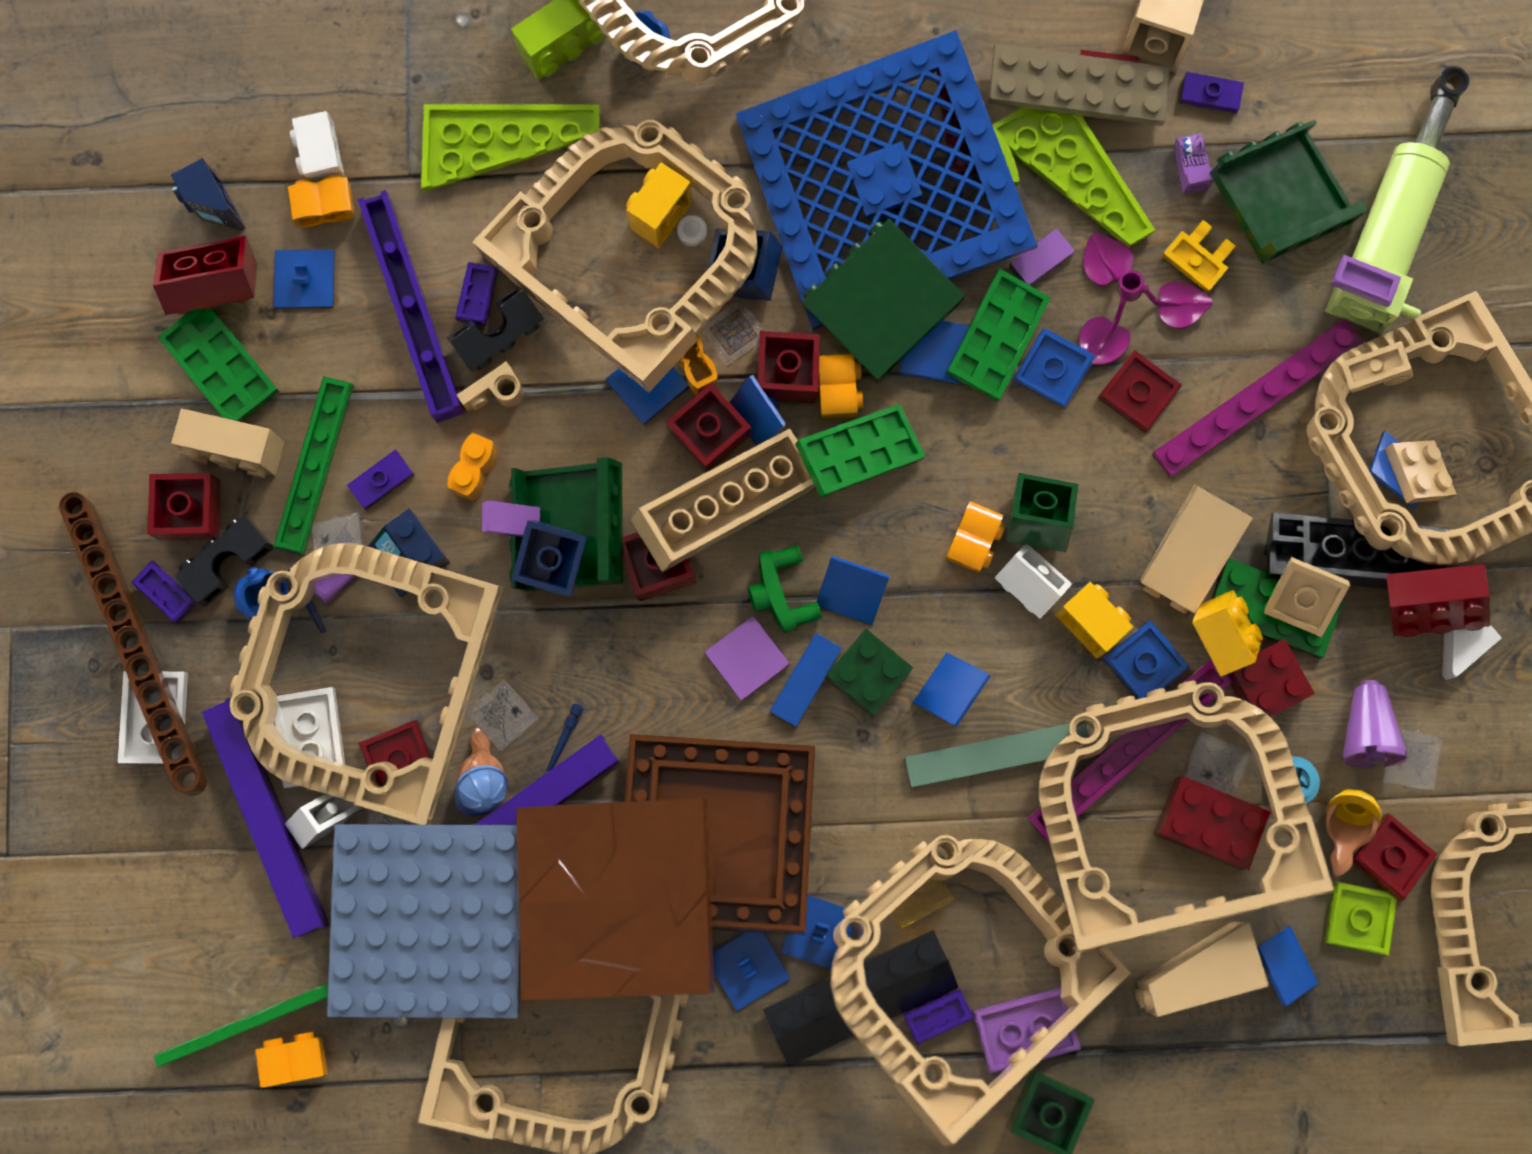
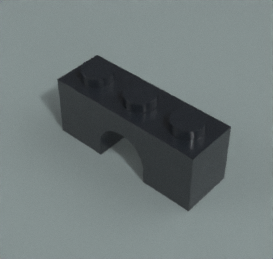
M520 286L495 303L502 314V324L496 332L491 334L482 333L470 320L446 337L471 371L475 368L480 370L486 367L492 361L490 357L499 351L501 353L508 351L516 344L515 339L522 334L530 335L540 327L539 322L544 318L525 290Z
M245 516L231 521L225 528L226 532L219 538L209 540L202 547L203 551L195 558H189L179 567L180 571L174 575L196 603L207 607L229 588L220 575V567L225 559L231 556H239L244 563L253 567L274 549L273 544L254 522Z

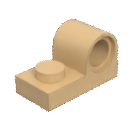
M1402 341L1341 362L1352 393L1382 382L1386 386L1400 384L1413 377V371Z
M504 362L457 394V397L467 411L480 409L488 403V398L492 395L505 407H514L522 401L524 390L507 362ZM511 384L515 386V390L511 395H501V389L505 385Z

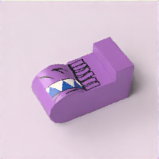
M1194 134L1176 138L1174 145L1182 193L1208 190L1214 182L1210 175L1213 168L1209 166L1202 135Z

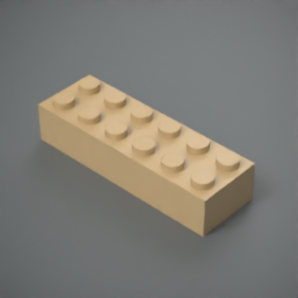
M791 429L774 436L637 510L631 518V522L662 572L803 496L815 487L795 445L797 439Z

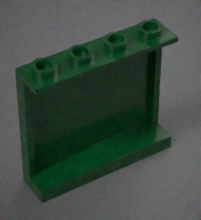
M1316 120L1303 124L1301 121L1290 126L1285 133L1280 134L1279 131H1276L1259 144L1253 141L1245 145L1236 154L1233 151H1229L1217 159L1218 164L1210 172L1211 177L1262 264L1354 223L1368 211L1363 200L1353 205L1350 204L1308 133L1317 124Z
M890 219L884 224L881 221L875 224L868 232L870 237L862 245L857 242L846 253L848 258L841 265L835 263L825 273L826 279L819 286L814 284L804 293L803 297L805 300L802 302L803 308L805 310L808 309L869 372V376L876 383H879L955 310L965 297Z
M604 457L597 458V463L530 471L511 468V479L509 482L511 504L540 507L541 522L563 527L588 537L574 588L623 584L622 462ZM511 536L509 541L511 551V568L509 571L511 588L526 592L544 590L511 580L523 538Z

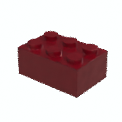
M247 236L159 252L153 287L165 315L184 314L190 310L205 307L215 308L221 304L240 303L254 298L257 263Z
M1485 564L1386 575L1393 636L1414 637L1422 633L1445 634L1451 630L1466 629L1476 631L1483 627H1490V594Z
M1185 776L1175 777L1154 835L1236 869L1250 870L1271 811Z

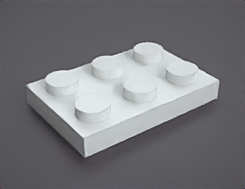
M124 671L118 763L163 764L126 671ZM138 671V676H143L148 671ZM162 671L185 724L188 673ZM160 690L154 691L150 695V704L156 703L160 699ZM166 718L162 721L160 726L161 732L167 731L171 727L172 718ZM182 745L173 749V760L182 756L184 751Z
M329 687L277 696L278 711L275 718V726L290 745L305 753L345 765L335 688ZM283 780V788L299 787Z

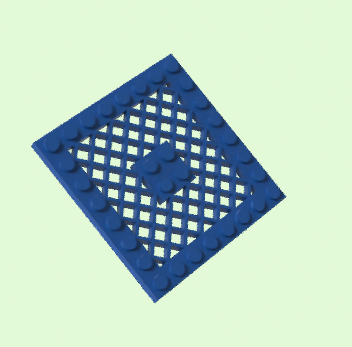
M957 30L735 113L802 302L805 300L803 297L804 293L814 284L819 286L826 279L825 273L835 263L841 265L844 260L839 258L844 246L851 248L856 244L848 240L853 228L855 227L867 232L862 242L863 244L870 237L868 232L880 221L881 217L895 222L894 224L898 228L902 225L914 230L910 238L913 243H915L919 233L932 238L933 240L928 250H920L949 280L1037 248L1035 237ZM939 71L940 76H938V75H936V74H933V73ZM919 79L915 88L906 85V83ZM926 79L939 84L934 96L921 91ZM944 88L951 103L939 99ZM891 89L887 98L878 95ZM898 90L911 95L906 106L893 101ZM916 98L930 103L925 114L912 109ZM863 100L859 109L850 105ZM870 100L883 105L878 117L865 112ZM935 106L949 111L944 122L930 117ZM889 108L902 113L897 125L884 120ZM835 110L832 119L822 116ZM843 110L855 115L850 127L838 122ZM954 114L961 130L949 125ZM908 116L921 121L916 133L902 128ZM861 119L874 123L869 135L856 130ZM807 121L804 130L794 126ZM815 121L828 126L822 138L810 133ZM927 124L940 129L935 141L921 136ZM880 126L893 131L888 143L875 138ZM834 129L846 133L841 146L828 141ZM780 131L777 139H775L774 133ZM788 131L800 136L795 148L782 143ZM945 132L959 137L954 149L940 144ZM899 134L912 140L907 151L903 141L895 144ZM852 137L865 142L860 154L847 149ZM806 139L819 144L813 156L801 151ZM964 140L970 156L959 152ZM917 143L931 148L925 160L912 154ZM871 145L880 148V150L867 154ZM825 147L838 152L832 164L819 159ZM780 150L791 154L786 166ZM936 151L950 156L945 168L931 163ZM843 155L853 159L847 162L850 172L838 167ZM797 157L810 162L804 175L792 170ZM955 159L969 164L964 176L950 171ZM910 162L922 166L917 178ZM816 166L828 170L823 183L810 178ZM974 167L980 183L969 179ZM927 169L941 175L935 187L922 181ZM834 174L847 179L842 191L829 186ZM789 176L801 181L796 192H794ZM946 177L960 183L955 195L941 190ZM853 182L859 199L848 194ZM807 184L820 189L814 201L801 196ZM965 186L979 191L974 203L960 198ZM920 188L932 193L927 205L917 202V200L923 198ZM825 192L838 197L833 210L820 205ZM984 194L991 211L979 206ZM937 196L951 201L945 214L932 208ZM844 200L857 205L851 218L839 213ZM799 203L810 207L805 220ZM956 204L970 210L965 222L951 217ZM903 206L898 216L888 212ZM909 207L923 212L917 224L904 219ZM862 209L867 219L874 217L870 226L857 221ZM816 211L829 216L824 228L811 223ZM975 213L989 218L984 231L970 225ZM928 215L942 220L937 232L923 227ZM835 219L848 224L843 236L830 232ZM995 221L997 229L990 231ZM947 223L961 228L955 241L942 235ZM808 229L820 234L815 246ZM966 231L977 235L976 237L962 241ZM826 237L839 243L833 255L820 250ZM938 241L949 246L934 252ZM818 256L830 261L825 273H823ZM808 309L805 310L812 330L824 327Z

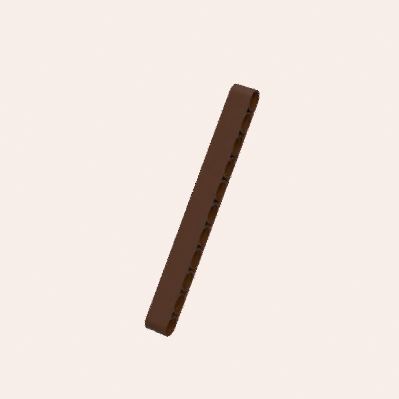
M78 492L67 493L59 502L60 513L171 784L176 790L187 796H197L206 788V775L166 678L162 673L159 661L96 509L82 494ZM83 504L80 512L72 514L76 505ZM93 530V536L89 540L83 541L84 534L87 531ZM104 556L103 564L94 568L95 560ZM115 583L114 591L110 594H105L107 585ZM126 609V617L116 622L117 613ZM138 636L136 646L127 649L128 640ZM149 663L148 672L143 676H138L140 666ZM160 690V699L156 703L150 704V695L154 691ZM166 718H172L171 727L167 731L161 732L160 726L162 721ZM182 745L184 749L182 756L173 760V749ZM194 773L195 782L192 786L185 788L183 786L185 776Z

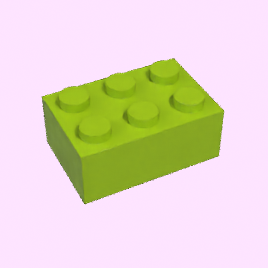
M553 0L511 28L518 54L537 80L544 76L549 77L553 75L560 65L568 60H575L582 54L584 49L592 44L597 45L606 38L601 32L600 27L591 20L588 12L579 5L578 0Z

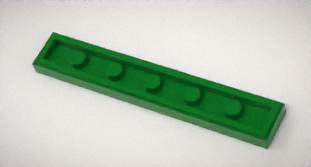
M325 376L322 378L273 545L275 549L305 556L354 385L350 382Z
M328 983L157 1053L154 1056L156 1065L160 1067L326 999L328 998Z

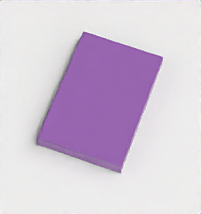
M1061 987L973 1010L990 1074L1005 1070L1011 1065L1008 1059L1020 1048L1026 1050L1033 1043L1030 1038L1042 1027L1048 1029L1069 1009L1060 999ZM1073 1028L1041 1060L1081 1050L1076 1029Z

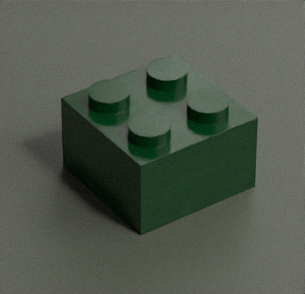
M1018 473L1012 498L1006 541L1067 552L1074 525L1079 484Z
M865 628L827 673L825 679L869 716L873 717L907 677L913 667Z
M1031 1069L1006 1127L1010 1132L1056 1154H1072L1095 1099L1086 1093Z

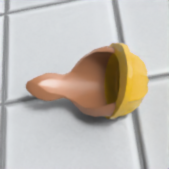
M1344 790L1334 796L1326 808V830L1335 843V849L1330 858L1333 876L1335 877L1343 875L1351 868L1353 852L1357 848L1369 843L1380 826L1382 818L1381 809L1373 796L1362 790Z

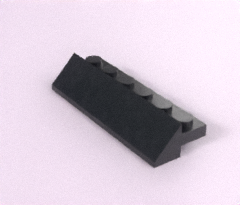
M1275 512L1271 514L1264 555H1267V578L1280 579L1292 557L1349 581L1350 586L1388 589L1387 574L1453 567L1426 565L1410 557L1406 558L1400 555L1392 547L1387 550H1378L1372 547L1365 536L1358 532L1354 520ZM1381 526V531L1385 535L1391 536L1390 530ZM1418 526L1422 529L1441 532L1454 530L1446 528Z
M934 930L863 961L866 986L877 1005L889 1019L959 987L949 960L946 958ZM831 976L763 1009L788 1066L794 1065L855 1036L837 1010L831 988Z

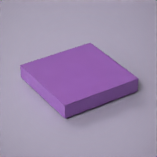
M754 616L750 617L704 652L741 702L790 665Z

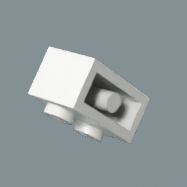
M324 111L293 118L294 130H290V137L294 148H298L300 157L295 158L299 174L304 175L306 179L313 182L324 180L326 176L334 174L345 177L334 123L328 112Z
M1024 545L995 577L1006 591L1012 593L1024 604L1028 611L1034 613L1039 619L1072 585L1069 580L1029 545Z

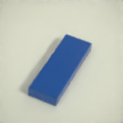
M815 633L772 706L770 713L797 727L842 648Z

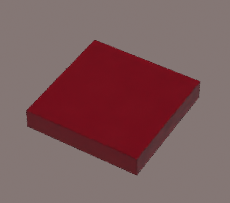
M1134 350L1098 396V399L1146 433L1181 388L1182 384Z
M413 720L359 742L367 767L375 763L390 762L399 770L421 758L427 757L432 759L418 720ZM380 769L375 775L376 782L380 786L386 785L388 776L385 771Z
M1387 813L1382 817L1380 826L1377 828L1372 840L1361 846L1353 856V863L1400 902L1405 900L1437 856V853L1394 816Z

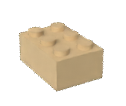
M181 408L171 444L180 449V454L189 457V460L192 462L207 465V462L211 461L217 463L219 468L236 472L238 467L247 470V474L251 476L265 478L266 474L276 476L285 442L269 428Z

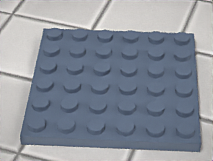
M335 824L327 1017L519 1018L521 970L517 825Z

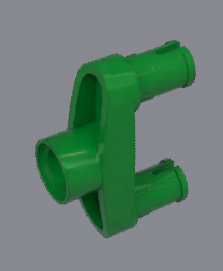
M798 545L776 552L769 550L759 553L761 583L748 586L747 588L754 611L759 612L770 609L783 633L797 630V626L822 619L817 602L791 609L787 606L777 575L778 569L803 562Z

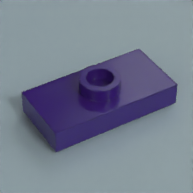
M1186 72L1180 103L1238 113L1244 82Z
M468 262L455 317L457 321L467 323L471 320L476 325L486 326L498 275L497 267Z
M395 449L348 483L347 486L363 508L367 510L415 474Z
M153 560L131 581L173 623L178 624L197 604L190 594Z
M961 989L903 1015L916 1045L974 1019Z

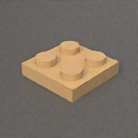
M1435 440L1392 443L1384 448L1406 504L1448 500L1457 495Z
M1291 557L1264 607V614L1322 637L1349 589L1350 583L1346 579Z

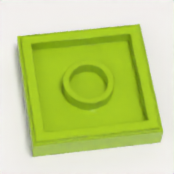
M1333 882L1334 890L1331 894L1324 943L1389 956L1397 900L1387 891Z

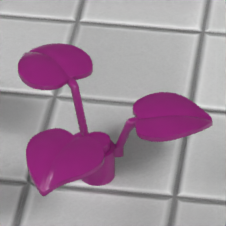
M1093 232L1084 253L1085 273L1089 280L1099 286H1106L1115 280L1119 283L1118 293L1121 299L1113 323L1106 317H1095L1088 320L1080 331L1079 344L1081 348L1096 355L1092 365L1109 364L1123 356L1130 344V333L1126 328L1117 325L1126 302L1138 300L1142 293H1145L1154 305L1160 306L1159 317L1161 321L1167 326L1176 329L1186 328L1197 322L1212 306L1213 301L1199 288L1179 281L1164 284L1159 290L1160 300H1158L1149 290V286L1143 285L1144 279L1141 273L1131 270L1134 259L1131 250L1118 240Z

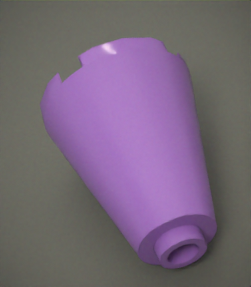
M1365 680L1360 682V686L1354 688L1342 753L1346 765L1374 768L1373 763L1384 762V767H1391L1407 761V750L1385 686L1379 685V681Z

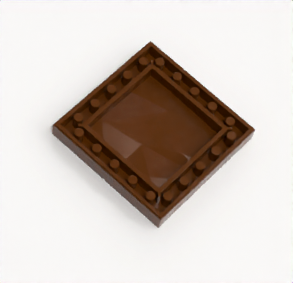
M630 734L625 802L688 798L707 799L712 930L805 935L815 746Z
M706 798L517 807L521 1001L709 994L715 992Z

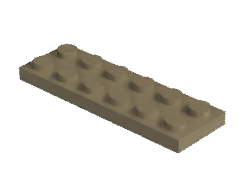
M995 44L988 103L1163 126L1166 117L1169 67Z

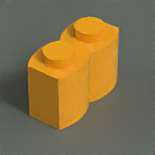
M334 174L328 175L324 180L318 182L302 179L296 181L294 185L288 186L292 220L298 228L313 227L324 223L344 222L355 218L351 185L347 177Z
M696 334L698 340L677 362L678 366L685 371L689 388L695 395L710 383L718 388L715 365L704 354L703 344L698 334Z
M851 354L819 356L821 419L857 417L858 409H863L862 391L856 390V380H861V364L855 362V358Z
M475 433L470 434L461 447L460 461L453 466L448 476L447 485L454 495L470 502H475L480 497L485 486V475L493 469L498 456V450L493 441Z
M970 501L945 560L976 573H979L982 567L988 569L994 552L989 550L993 540H1000L1006 524L1001 523L1004 515Z
M314 1032L294 1035L295 1042L283 1044L282 1038L263 1041L264 1047L255 1049L260 1088L327 1075L328 1070L323 1036L314 1038Z

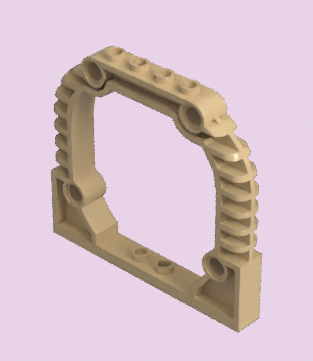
M578 0L579 5L588 12L591 20L600 27L603 35L608 37L612 42V46L623 53L626 59L642 65V68L649 71L660 70L666 71V75H682L685 80L691 83L703 82L711 76L719 77L727 70L728 66L735 62L736 64H741L757 49L763 51L774 39L779 36L781 38L788 36L794 30L804 7V0H765L760 10L713 37L702 33H692L674 41L652 32L635 16L623 0Z
M645 120L638 124L637 127L632 125H622V128L604 127L598 129V132L584 135L581 137V140L567 148L568 151L562 157H559L549 170L545 171L544 176L531 186L530 191L526 195L520 191L472 242L485 260L494 267H497L501 273L517 286L523 288L528 295L648 393L698 340L696 334L708 324V321L743 286L745 280L752 272L757 256V234L752 221L755 210L746 184L737 176L732 178L726 174L723 166L716 160L710 162L695 144L691 143L688 145L685 143L682 136L674 128L669 127L667 129L655 120ZM656 138L654 141L648 142L650 139ZM625 158H632L635 162L646 168H657L660 163H663L690 181L691 187L712 202L718 223L728 232L726 245L713 265L671 309L664 307L655 308L648 313L644 324L626 328H615L606 336L587 321L589 317L579 307L575 306L572 309L567 305L568 300L556 289L551 292L533 277L537 273L538 246L546 243L551 238L553 227L550 220L593 174L608 163ZM736 204H743L740 208H733ZM539 223L536 227L531 228L533 224ZM669 324L665 330L657 331L659 326Z
M1477 291L1422 314L1418 318L1415 317L1405 326L1352 348L1339 356L1330 365L1320 381L1315 401L1316 414L1308 423L1306 432L1310 439L1311 450L1315 455H1319L1324 464L1327 478L1331 482L1334 481L1339 490L1342 504L1349 508L1354 516L1356 529L1365 536L1372 547L1378 550H1387L1392 547L1400 555L1406 558L1410 557L1426 565L1453 566L1471 561L1525 535L1529 536L1532 534V503L1525 496L1526 494L1532 497V480L1524 483L1511 495L1509 507L1470 525L1445 532L1422 529L1418 527L1412 515L1405 508L1398 504L1387 503L1349 437L1354 427V418L1345 401L1350 389L1341 362L1399 341L1403 342L1409 360L1420 356L1428 363H1438L1448 354L1464 357L1474 362L1487 358L1504 386L1505 395L1509 400L1513 401L1519 411L1522 423L1528 426L1532 433V381ZM1432 340L1439 342L1441 347L1436 346ZM1320 422L1327 423L1331 430L1324 429ZM1381 526L1388 528L1391 536L1385 535L1381 531Z
M337 543L321 547L301 558L291 568L290 572L281 570L274 572L269 577L266 587L263 586L259 592L257 603L260 604L257 616H253L248 628V633L251 634L248 645L243 647L239 656L241 668L239 674L233 678L230 685V693H232L230 700L231 713L235 718L243 721L245 737L256 759L270 773L286 782L354 802V805L416 824H432L504 587L354 543ZM340 574L353 575L418 595V604L424 612L443 615L453 629L456 639L468 642L458 677H453L448 693L452 695L449 707L445 706L440 716L439 724H442L443 727L433 759L421 758L399 770L390 762L375 763L366 768V770H361L305 753L290 745L276 729L274 721L278 711V699L276 693L270 687L271 679L292 612L302 609L310 602L317 582ZM288 578L292 583V589L288 594L284 595L281 591V583ZM435 591H439L443 597L442 604L437 608L432 607L429 601L431 594ZM248 697H251L255 702V708L252 713H248L244 707V702ZM379 769L385 771L388 776L385 786H380L376 782L375 775Z
M1188 681L1177 685V690L1166 692L1164 688L1148 692L1145 698L1135 700L1134 696H1128L1118 699L1116 701L1117 705L1104 707V704L1092 705L1086 708L1085 713H1081L1072 719L1069 726L1070 735L1058 743L1044 764L1039 782V801L1079 952L1331 893L1334 890L1287 741L1277 724L1264 711L1242 699L1224 696L1222 689L1217 684L1208 682L1196 685V681ZM1203 694H1211L1215 697L1216 704L1213 707H1204L1200 703L1199 697ZM1188 718L1193 724L1204 728L1227 724L1247 740L1257 759L1275 822L1265 836V846L1273 854L1266 874L1260 881L1262 894L1228 902L1225 901V897L1214 898L1205 901L1207 907L1194 910L1193 904L1174 908V915L1138 923L1135 910L1125 906L1109 894L1110 879L1102 869L1090 867L1072 803L1071 781L1077 764L1080 760L1100 754L1107 747L1112 736ZM1082 724H1088L1093 727L1094 733L1089 738H1082L1077 734V728ZM1278 831L1286 832L1291 839L1290 846L1279 847L1275 844L1274 833ZM1096 876L1102 880L1103 888L1101 891L1091 893L1085 888V882L1089 877Z
M1532 801L1518 802L1519 808L1508 809L1507 803L1488 805V811L1472 813L1465 821V831L1451 839L1437 858L1431 877V898L1439 947L1438 952L1441 961V967H1437L1448 1044L1468 1046L1532 1040V1023L1519 1024L1518 1014L1509 1009L1494 993L1497 988V978L1493 971L1487 967L1480 966L1469 898L1470 875L1479 856L1482 853L1503 850L1512 842L1515 834L1532 833ZM1484 819L1490 826L1487 835L1483 834L1480 828V824ZM1475 973L1481 979L1477 989H1474L1471 984V978Z
M941 835L928 845L923 840L910 852L913 858L905 864L901 860L888 871L891 877L884 884L878 880L865 891L868 895L867 899L861 904L855 900L842 911L845 918L837 924L833 932L834 942L838 949L832 962L831 988L837 1010L848 1028H850L858 1040L895 1082L893 1086L944 1146L953 1145L1131 973L1108 946L1083 952L1078 951L1067 905L1055 894L1056 892L1049 887L1043 880V877L1036 872L1030 865L1031 863L1018 854L1016 850L993 840L966 839L958 842L952 836ZM937 847L946 850L947 860H943L938 856ZM964 868L985 873L1000 884L1048 940L1044 947L1045 957L1051 965L1059 967L1061 976L1060 999L1069 1008L1048 1029L1045 1027L1039 1029L1030 1038L1033 1043L1026 1050L1023 1048L1017 1050L1008 1059L1011 1065L989 1086L983 1080L965 1079L951 1075L949 1065L942 1058L935 1056L924 1059L877 1005L866 986L863 959L879 943L881 934L879 923L928 879L935 881L948 880ZM847 926H852L857 930V941L848 938L846 935ZM1060 942L1067 946L1069 951L1068 957L1060 952ZM927 1066L932 1067L936 1072L937 1078L934 1083L929 1082L925 1077Z
M689 994L650 996L654 1000L637 1078L628 1081L621 1088L612 1112L593 1120L568 1119L504 1103L503 1092L497 1086L486 1084L480 1087L469 1074L463 1061L451 1059L459 1023L463 1024L466 1018H443L418 1123L491 1140L496 1138L561 1154H593L605 1150L623 1139L636 1122L643 1123L648 1121L654 1115L658 1102L665 1103L669 1084L663 1083L665 1071H672L676 1052L670 1051L673 1039L679 1040L683 1021L677 1020L680 1007L686 1008ZM482 1094H488L493 1098L494 1107L492 1110H485L480 1106L479 1098ZM638 1096L647 1098L650 1103V1109L646 1112L636 1111L633 1106V1100Z

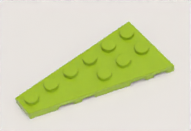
M424 104L421 189L423 192L566 148L572 144L574 145L584 135H590L599 131L600 105Z
M1020 108L992 124L1003 136L1014 156L1128 248L1154 234L1155 228L1081 115Z

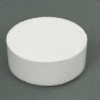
M689 215L684 217L678 224V237L684 245L695 247L705 241L707 227L702 218Z

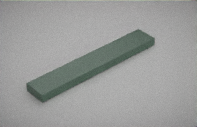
M1070 724L904 757L910 787L1047 760L1058 743L1070 735ZM1086 724L1080 725L1077 728V734L1082 738H1089Z

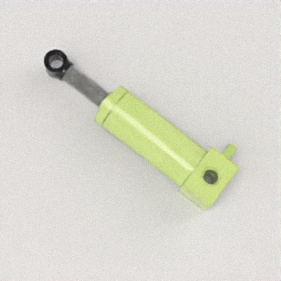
M1456 66L1446 68L1432 84L1430 89L1431 105L1416 143H1401L1395 147L1352 256L1354 259L1401 277L1391 305L1385 307L1334 287L1324 312L1341 319H1347L1351 323L1379 334L1395 321L1399 315L1412 320L1421 315L1420 309L1404 303L1413 278L1408 277L1407 274L1450 165L1448 157L1437 150L1453 108L1457 106L1460 96L1469 86V76L1462 68ZM1445 83L1452 85L1454 90L1448 88Z

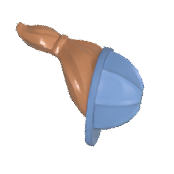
M475 728L470 739L472 755L461 764L454 790L457 808L462 813L470 816L483 815L494 810L505 798L508 788V779L501 763L490 754L488 737L479 728Z

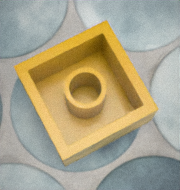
M660 163L656 169L652 168L646 174L643 180L644 186L639 193L634 192L626 203L630 229L657 248L662 246L693 203L690 181L663 163Z
M1089 582L1054 615L1097 659L1109 651L1133 626L1129 623L1131 618L1127 612L1119 606L1115 608L1108 601L1110 596L1099 584L1094 586Z
M1234 590L1200 604L1192 621L1220 676L1255 663L1261 641L1263 640L1258 626L1251 624L1246 615L1249 613L1246 602L1242 597H1237Z

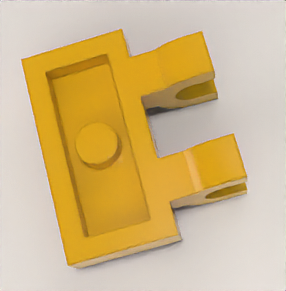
M1202 220L1190 236L1182 231L1164 251L1162 257L1208 293L1228 270V267L1222 262L1232 252L1235 245L1226 238L1213 255L1200 245V242L1207 236L1212 226Z

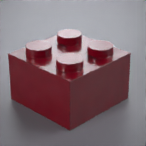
M760 331L756 350L755 379L768 398L774 397L776 401L815 403L819 389L820 335Z
M712 383L707 385L666 421L667 430L705 472L712 470L752 435L751 426Z
M211 473L149 474L147 534L158 540H204L219 538L221 480Z
M638 532L623 537V558L635 595L640 602L697 583L689 558L662 572Z
M1286 639L1259 651L1255 663L1227 674L1233 681L1230 685L1237 698L1258 707L1269 717L1315 694Z

